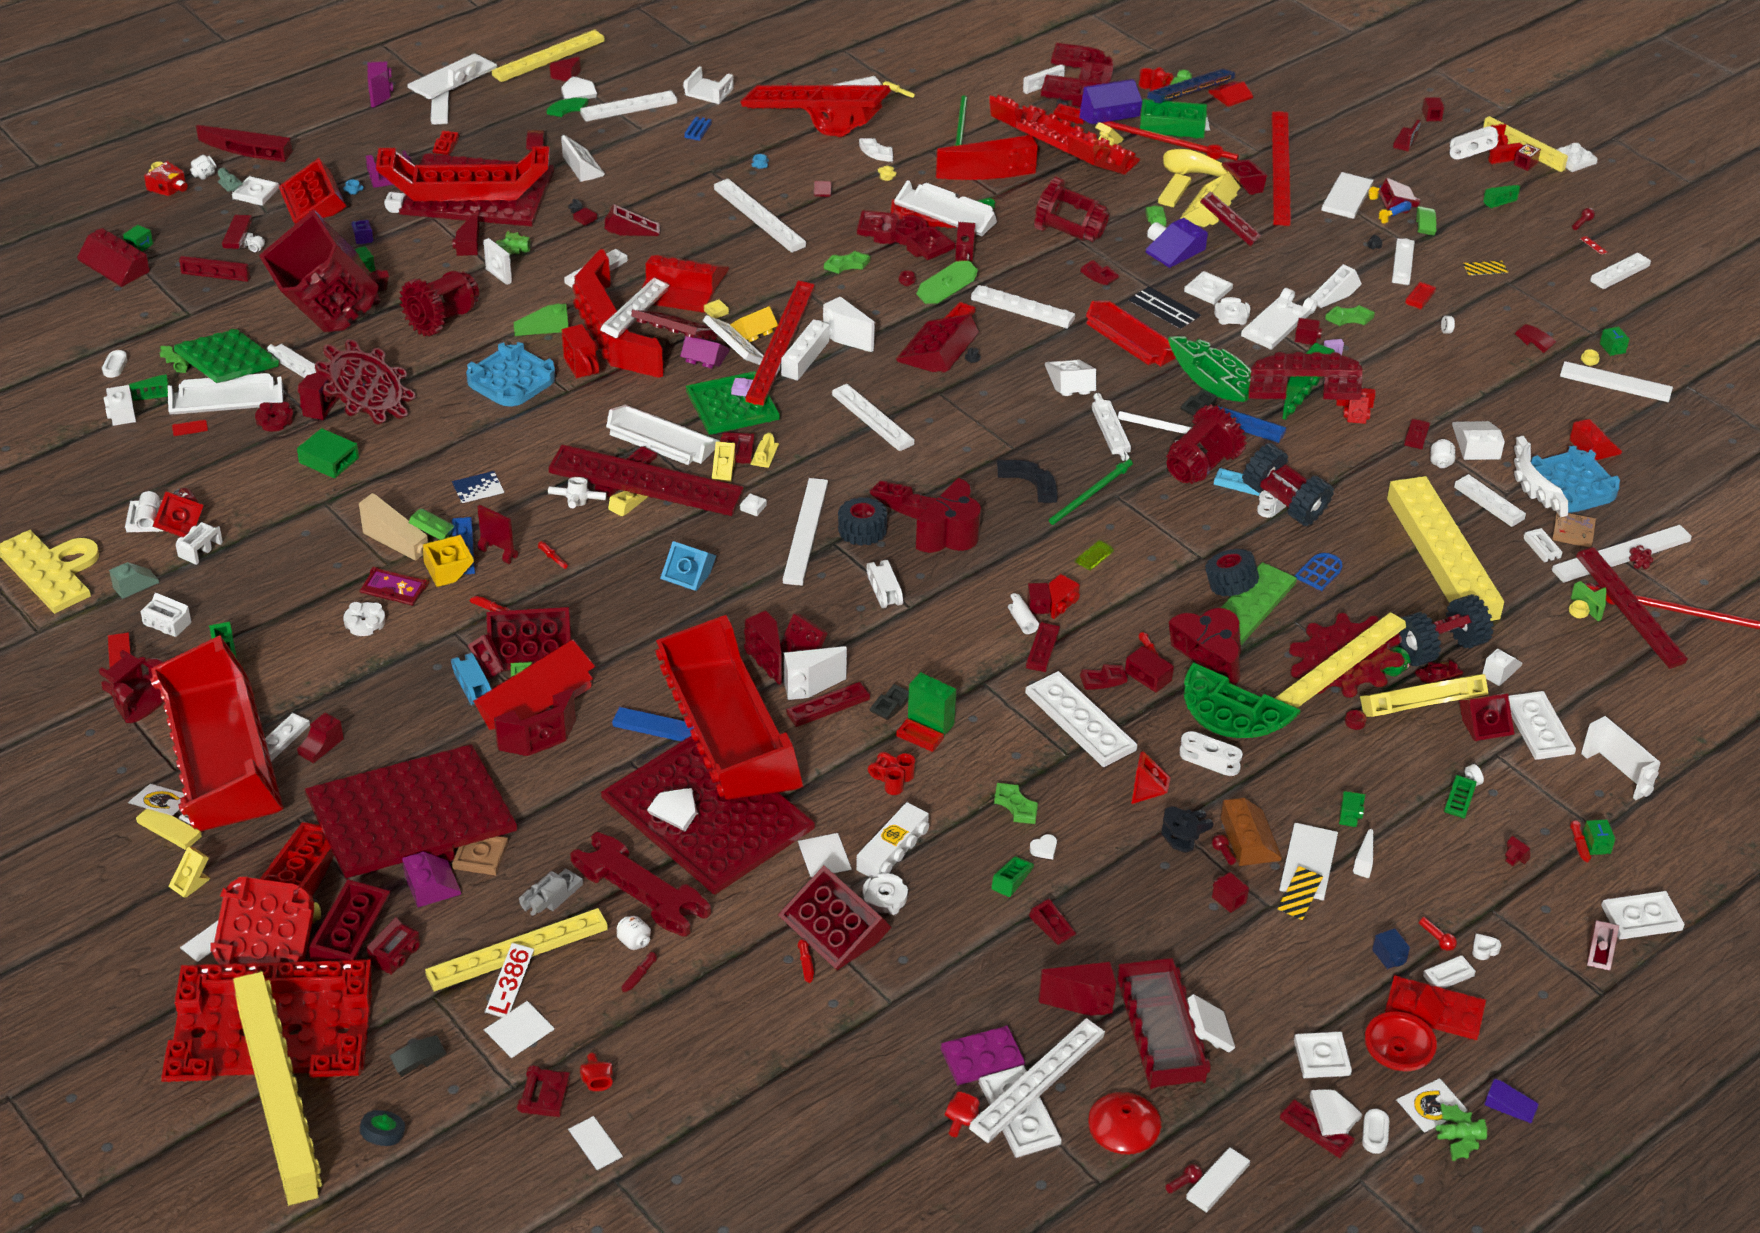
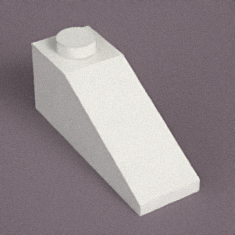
M1343 264L1310 298L1317 301V307L1322 308L1350 296L1362 283L1356 270Z

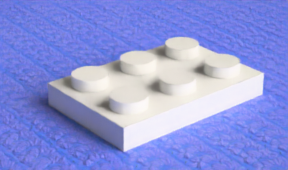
M1666 891L1603 900L1602 908L1610 923L1619 925V940L1682 931L1685 925Z

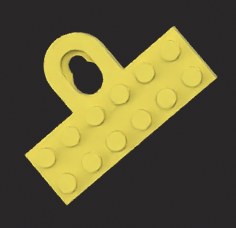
M28 530L0 543V557L54 614L91 596L89 589L74 574L92 566L98 560L99 551L94 541L86 538H76L49 549L31 530ZM84 554L70 562L61 561L67 555Z

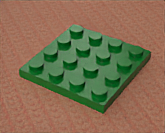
M230 329L226 332L215 333L211 336L199 337L195 340L183 341L180 344L174 345V352L215 383L279 367V360L237 329Z
M756 371L686 385V393L708 435L779 420V412L769 394L763 406L745 402L746 396L731 394L735 378L753 380Z

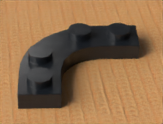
M997 460L998 478L1026 479L1035 485L1038 503H1057L1056 481L1048 470L1044 471L1038 468V464L1024 460Z

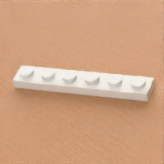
M978 285L971 294V300L1067 329L1075 320V313L994 290L986 286Z

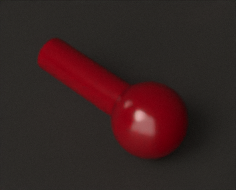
M1592 208L1583 209L1581 217L1572 225V229L1578 230L1586 221H1591L1595 217L1594 210Z
M1222 834L1216 835L1212 839V847L1221 851L1228 864H1235L1236 858L1229 849L1228 838Z
M1195 1164L1185 1167L1183 1175L1165 1186L1166 1191L1171 1194L1188 1183L1196 1184L1203 1177L1201 1168Z

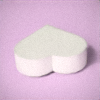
M1043 835L1040 839L1031 841L1030 853L1036 857L1053 860L1057 844L1056 838L1052 835Z
M1476 934L1472 954L1476 959L1486 960L1489 956L1499 954L1501 943L1496 938Z

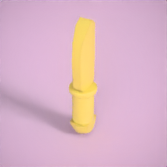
M888 81L883 83V85H890V89L896 93L900 92L912 98L915 96L914 93L900 88L899 85Z

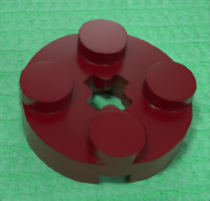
M263 402L255 413L257 426H262V429L265 431H281L284 429L283 426L287 424L290 426L294 421L293 410L288 402Z

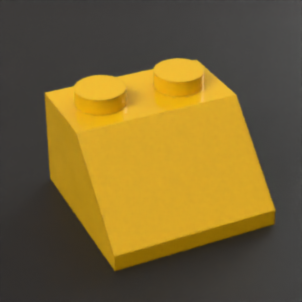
M770 306L730 324L749 342L759 339L758 335L760 334L767 336L773 333V328L778 326Z
M461 535L422 545L424 564L436 587L456 582L474 562Z

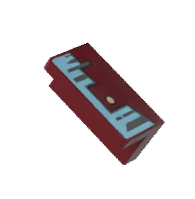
M1417 119L1412 129L1403 127L1394 141L1393 148L1409 152L1418 137L1421 120Z

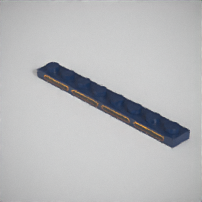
M1219 69L1149 91L1147 98L1154 100L1153 102L1163 103V101L1172 100L1174 97H1182V95L1191 94L1193 91H1200L1203 88H1210L1212 85H1219L1221 82H1228V80L1235 78V72Z

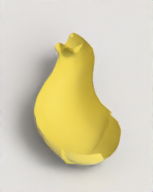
M1169 150L1163 156L1165 168L1174 174L1204 173L1220 177L1227 173L1221 166L1222 163L1192 150Z

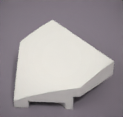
M571 77L561 87L564 99L579 97L589 99L597 96L593 82L585 79Z
M692 788L659 793L647 809L649 814L683 831H686L695 815L698 814Z
M1311 1090L1310 1098L1322 1136L1349 1134L1350 1129L1361 1119L1362 1113L1334 1090Z

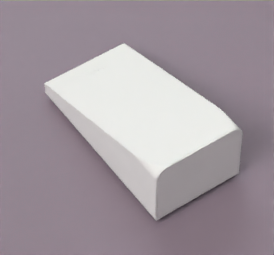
M1371 829L1366 834L1353 869L1354 874L1366 878L1370 877L1373 865V830Z

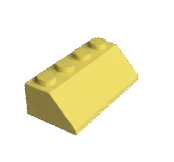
M1230 172L1204 185L1181 218L1184 217L1193 224L1202 227L1216 224L1220 219L1201 204L1200 201L1211 191L1229 206L1231 200L1237 196V191L1240 189V186Z

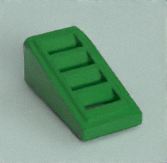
M1520 186L1488 188L1485 190L1483 202L1491 209L1517 201Z
M167 374L129 384L132 401L168 397L169 382ZM136 389H140L141 393L137 394Z
M1456 775L1444 812L1465 819L1477 781ZM1457 788L1468 791L1469 793L1457 790ZM1455 794L1467 797V799L1455 796ZM1452 800H1456V801L1465 803V805H1462V804L1453 802ZM1450 806L1461 808L1463 811L1451 808Z
M1014 856L993 875L992 890L1011 897L1032 871L1034 864Z

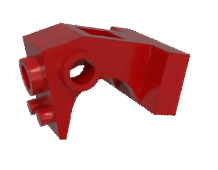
M1507 124L1491 125L1498 132L1496 147L1488 150L1490 152L1488 161L1491 164L1514 161L1516 152L1523 147L1521 142L1508 144V137L1505 135Z
M1362 388L1361 400H1336V406H1345L1343 418H1346L1347 422L1366 424V420L1370 419V409L1368 408H1373L1375 389Z

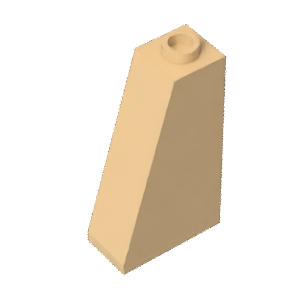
M373 493L359 503L364 534L415 561L423 555L422 545L428 543L425 533L409 524L406 518Z

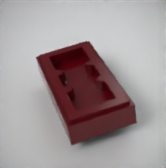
M1412 419L1404 445L1423 449L1430 422Z

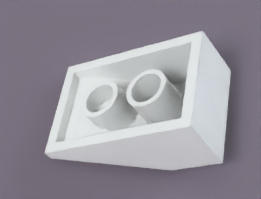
M842 297L823 304V322L830 324L829 338L831 340L865 351H874V321Z
M1083 361L1045 362V367L1055 390L1062 393V395H1073V392L1090 394V391H1096V369Z
M1491 422L1452 423L1464 460L1501 459L1505 441L1501 430Z
M846 646L784 653V684L788 700L809 698L845 680Z

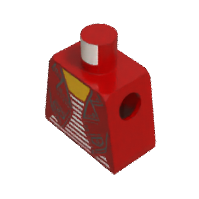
M168 161L144 175L146 189L162 195L171 196L177 191L185 192L188 187L185 182L184 172Z

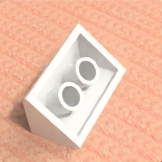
M563 134V158L579 180L582 182L603 177L605 173L588 150Z

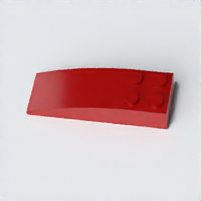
M1031 135L937 148L936 178L988 180L1035 174L1038 145Z
M302 822L260 879L292 883L305 888L313 896L334 857V853L321 826Z

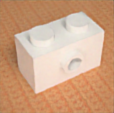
M129 385L107 388V396L104 397L107 418L112 419L113 426L136 422Z

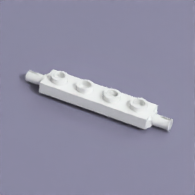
M272 344L268 346V351L276 356L279 363L303 378L306 375L316 373L314 363L295 353L290 348L282 344L276 347Z
M1096 393L1094 395L1096 402L1092 403L1093 413L1111 453L1120 454L1121 459L1126 461L1129 459L1128 452L1131 450V445L1111 402L1103 400L1101 394Z

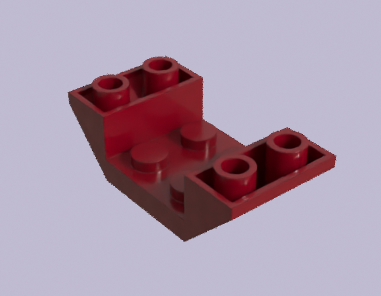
M571 688L552 695L553 709L522 721L514 710L495 717L497 749L503 752L530 756L566 742L576 722L573 689Z

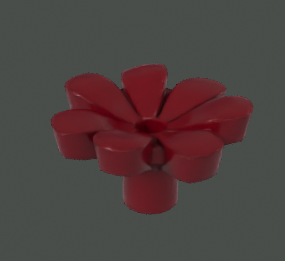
M1643 545L1630 549L1629 552L1632 555L1629 556V560L1631 562L1635 561L1634 568L1639 569L1642 566L1643 569H1648L1653 562L1651 557L1652 551L1650 549L1645 550Z

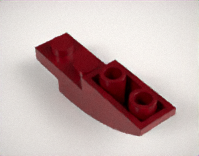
M879 481L870 490V494L884 505L915 519H918L936 500V498L913 494L912 487L887 481Z

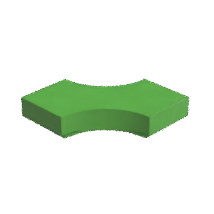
M856 251L844 256L832 255L824 263V269L838 274L847 269L863 270L870 262V256Z
M1360 305L1355 308L1336 306L1326 314L1325 319L1338 326L1346 323L1366 325L1374 318L1375 312Z
M997 783L994 803L1009 809L1013 815L1014 822L1035 824L1038 803L1026 799L1020 793L1019 785Z

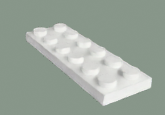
M1059 671L1026 687L1025 693L1102 767L1137 750V744Z

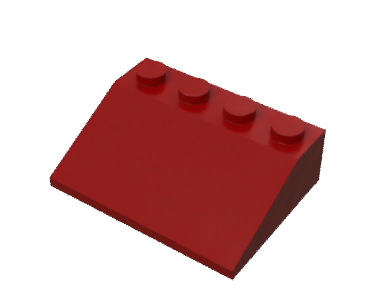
M320 158L278 186L295 224L313 209L322 218L341 212L346 207V203L331 171Z
M651 255L646 262V282L656 278L672 287L713 293L728 272L729 267L664 255Z

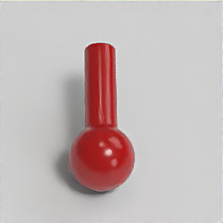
M1425 917L1419 921L1418 924L1438 940V944L1442 949L1451 951L1456 948L1457 940L1452 934H1444Z

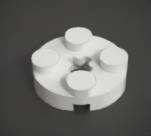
M1223 298L1220 303L1217 302L1215 304L1214 314L1219 319L1220 324L1244 325L1250 315V306L1246 302L1245 304L1241 303V299Z
M351 603L349 609L344 614L345 628L350 629V633L357 636H368L374 634L373 631L378 628L381 630L385 625V613L382 605L379 603Z
M888 873L878 874L877 878L872 880L869 878L863 885V900L876 912L891 915L897 914L907 901L908 888L902 883V879L896 875ZM887 891L888 895H882V893Z

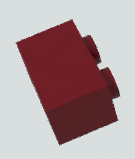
M1141 646L1126 658L1125 673L1155 693L1172 681L1174 666L1147 648Z

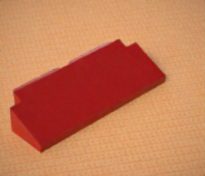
M1111 301L1091 302L1086 314L1088 318L1086 324L1147 365L1156 363L1161 367L1176 358L1168 339Z
M570 640L476 698L473 702L488 729L492 730L495 729L494 718L514 710L522 721L551 710L549 706L553 705L552 695L572 688L574 698L591 688L590 680L593 678L588 671L595 666L576 642Z

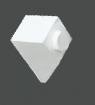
M1497 648L1486 658L1483 674H1485L1487 680L1500 686L1522 666V662Z

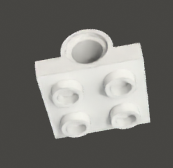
M147 491L140 495L139 501H130L125 525L126 532L163 531L152 527L162 502L156 493Z

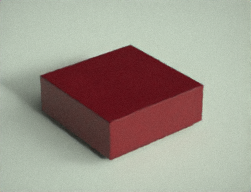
M585 207L574 213L573 219L585 226L596 220L597 214Z

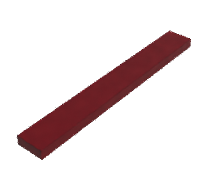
M1594 547L1577 552V559L1602 589L1606 588L1607 595L1666 666L1672 669L1685 664L1688 658Z

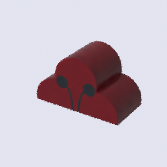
M957 478L917 519V550L933 553L947 547L956 551H964L977 545L979 541L981 507L976 500L970 497L971 488L966 481Z
M1215 608L1205 612L1201 617L1193 613H1182L1169 621L1170 640L1173 648L1198 665L1229 678L1230 684L1236 685L1239 682L1241 676L1239 659L1241 637L1239 619L1235 613L1228 609Z

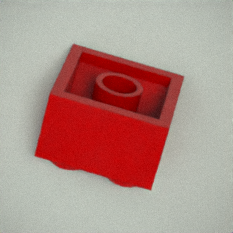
M1591 419L1574 422L1570 441L1574 446H1577L1578 450L1589 453L1591 449L1596 453L1595 460L1622 454V450Z

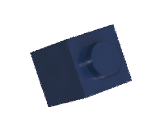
M1394 928L1377 934L1372 950L1386 969H1390L1395 966L1399 967L1407 962L1410 947Z

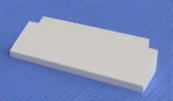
M907 180L894 200L896 205L958 227V222L975 223V234L983 236L997 223L991 206L966 197L956 198L955 193L928 183L920 184L916 190H913L910 181Z
M268 373L246 375L220 383H215L210 378L183 380L179 384V392L177 393L173 392L172 386H168L169 414L259 408V405L263 402L281 403L283 402L282 378L277 377L278 384L274 385L273 377Z
M628 405L619 406L609 411L606 426L610 428L609 435L640 447L643 446L687 465L692 461L701 464L715 450L716 442H719L717 439Z

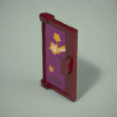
M373 566L370 570V575L360 589V593L414 606L422 591L428 587L429 580Z

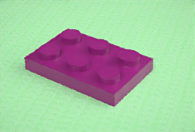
M1008 1026L941 1043V1051L957 1086L979 1080V1078L1022 1066L1025 1063Z

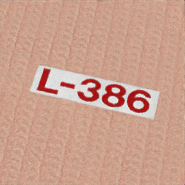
M515 943L511 944L485 1010L486 1013L499 1017H504L510 1013L534 949Z

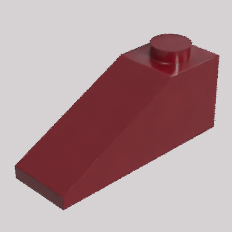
M613 204L605 218L604 229L620 236H658L660 234L659 223Z
M474 212L456 231V239H452L453 249H456L457 256L478 255V212Z

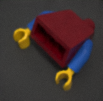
M1386 178L1380 188L1371 187L1369 189V198L1375 200L1378 198L1379 193L1386 209L1389 210H1381L1379 212L1381 223H1387L1390 215L1394 216L1401 212L1409 213L1412 207L1417 208L1420 204V199L1414 197L1411 188Z

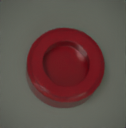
M1359 710L1347 712L1345 718L1347 727L1354 730L1363 729L1367 721L1366 715Z

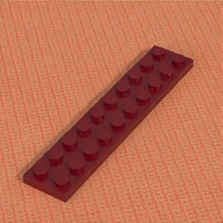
M563 444L549 465V473L568 478L581 477L589 483L729 516L733 515L744 490L742 486Z

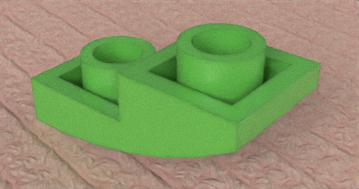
M1418 206L1416 218L1418 233L1434 235L1436 233L1435 210Z

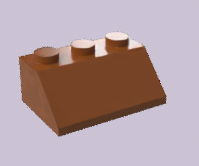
M1246 798L1223 800L1221 821L1238 865L1245 866L1281 861V854L1263 810Z

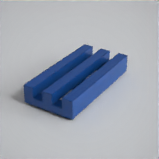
M696 116L685 131V138L700 141L710 127L711 119L705 121V118H701L699 120V117Z

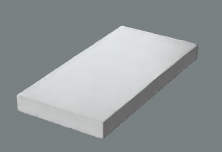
M1341 172L1322 206V211L1355 218L1369 189L1373 185V180Z
M705 316L703 321L745 360L760 365L764 355L729 323Z
M1544 691L1509 696L1512 718L1535 760L1575 754L1576 748Z
M1299 823L1294 824L1280 891H1287L1298 866L1323 876L1313 898L1324 900L1338 832Z
M1024 1065L979 1078V1084L989 1105L1027 1072ZM1040 1097L1002 1130L1015 1158L1061 1144V1138Z

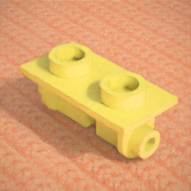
M767 433L763 436V441H760L751 465L770 467L779 443H774L773 434Z

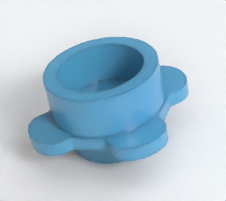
M757 154L753 158L752 167L766 168L768 167L767 162H769V159L764 154Z
M354 179L348 180L346 186L343 187V191H348L352 195L357 194L359 190H363V186L359 184V181Z

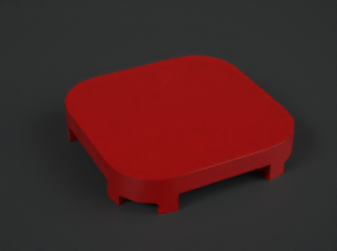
M238 877L226 888H223L220 895L223 897L215 940L214 943L211 942L210 951L213 952L215 960L219 964L304 962L314 916V900L305 888L292 883L249 877Z

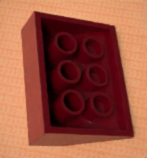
M971 314L927 321L897 356V362L930 372L949 371L953 363L959 359L962 352L967 349L966 347L979 333Z
M569 607L486 612L487 635H490L504 671L511 670V663L532 662L533 664L571 640Z
M825 865L820 868L778 914L781 919L806 940L836 970H839L875 946L892 928Z

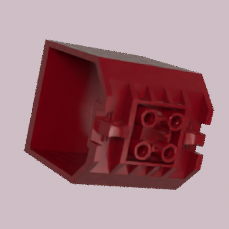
M314 209L259 255L279 290L323 332L345 330L351 325L348 320L350 318L355 320L359 316L358 311L362 310L365 313L372 307L379 287L357 252Z

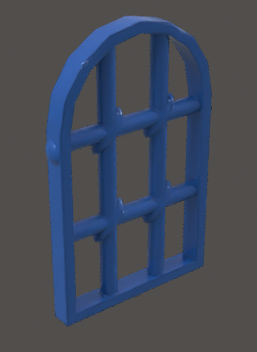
M1330 553L1317 554L1310 559L1295 577L1323 591L1340 574L1342 561ZM1325 557L1321 562L1316 560L1318 558ZM1328 558L1335 560L1330 566L1325 564ZM1312 562H1315L1317 566L1313 570L1307 568ZM1337 563L1340 565L1338 570L1334 568ZM1320 566H1324L1327 569L1322 575L1316 572ZM1304 570L1309 573L1305 578L1300 576ZM1330 570L1335 572L1330 578L1326 577ZM1312 574L1318 576L1315 582L1308 580ZM1321 579L1327 581L1323 586L1317 584Z

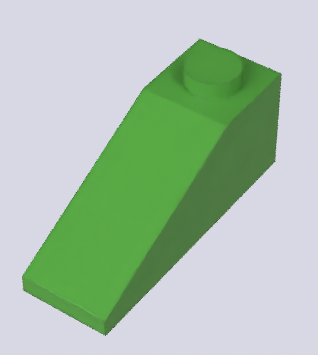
M566 304L548 305L515 321V336L560 333L561 329L568 328Z

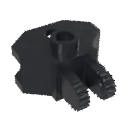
M1171 806L1165 809L1161 834L1173 849L1187 853L1194 849L1195 840L1199 839V834L1210 830L1214 823L1209 818L1204 820L1207 815L1202 809L1191 812L1190 809L1183 810Z

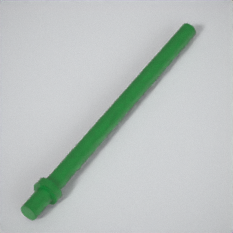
M965 95L961 97L956 144L954 146L962 145L967 96Z
M1127 459L1125 462L1119 463L1116 469L1049 519V523L1055 525L1121 473L1125 474L1127 469L1133 465V462Z

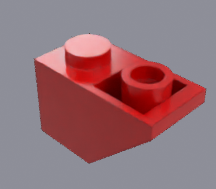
M1062 574L1058 575L1048 584L1051 598V618L1055 619L1060 614H1063L1080 597V584Z

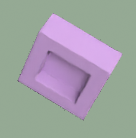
M1342 339L1324 341V346L1334 349V352L1342 355L1344 345Z
M735 378L731 394L746 396L753 380Z

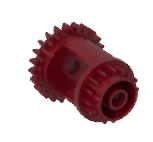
M1053 178L1048 187L1044 189L1038 201L1034 228L1044 231L1046 227H1052L1082 241L1086 239L1092 242L1095 239L1099 240L1109 220L1110 213L1107 212V207L1102 206L1098 200H1093L1066 189L1063 179ZM1063 202L1073 205L1076 209L1081 208L1088 211L1082 226L1058 216Z
M449 271L442 278L430 283L416 278L404 283L405 285L401 287L402 291H400L402 296L399 297L402 301L400 306L404 308L402 313L406 314L405 320H409V326L413 325V330H418L419 335L423 334L424 337L427 335L429 337L443 329L442 325L445 324L443 320L457 314L462 315L470 312L478 301L479 288L475 279L464 271ZM440 295L443 296V298H444V300H445L444 303L442 302V300H441V298H440Z
M1210 404L1209 406L1201 407L1193 416L1194 420L1192 422L1195 425L1169 448V452L1166 455L1168 458L1166 464L1171 475L1182 483L1190 482L1193 484L1194 482L1204 480L1224 457L1227 460L1230 458L1234 460L1246 449L1245 445L1247 442L1244 440L1247 437L1242 435L1245 431L1239 428L1241 426L1240 423L1235 422L1236 417L1231 418V413L1226 414L1225 409L1222 408L1220 410L1218 405L1213 407ZM1199 442L1208 451L1206 454L1196 446Z

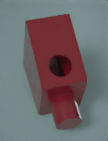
M958 222L955 260L973 262L975 223ZM963 236H968L969 241L963 242Z

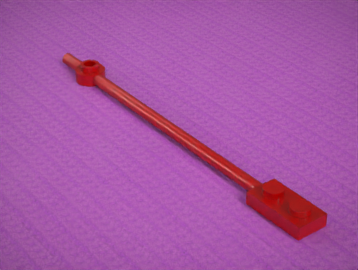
M1059 104L1053 112L1060 120L1064 119L1082 125L1085 120L1079 118L1080 109ZM1112 121L1102 122V124L1113 129L1204 152L1214 160L1223 157L1238 161L1239 158L1238 154L1223 151V148L1219 145H1209L1207 147Z
M1586 585L1593 592H1597L1602 589L1599 587ZM1606 593V601L1609 604L1615 605V603ZM1635 595L1642 605L1760 629V621Z

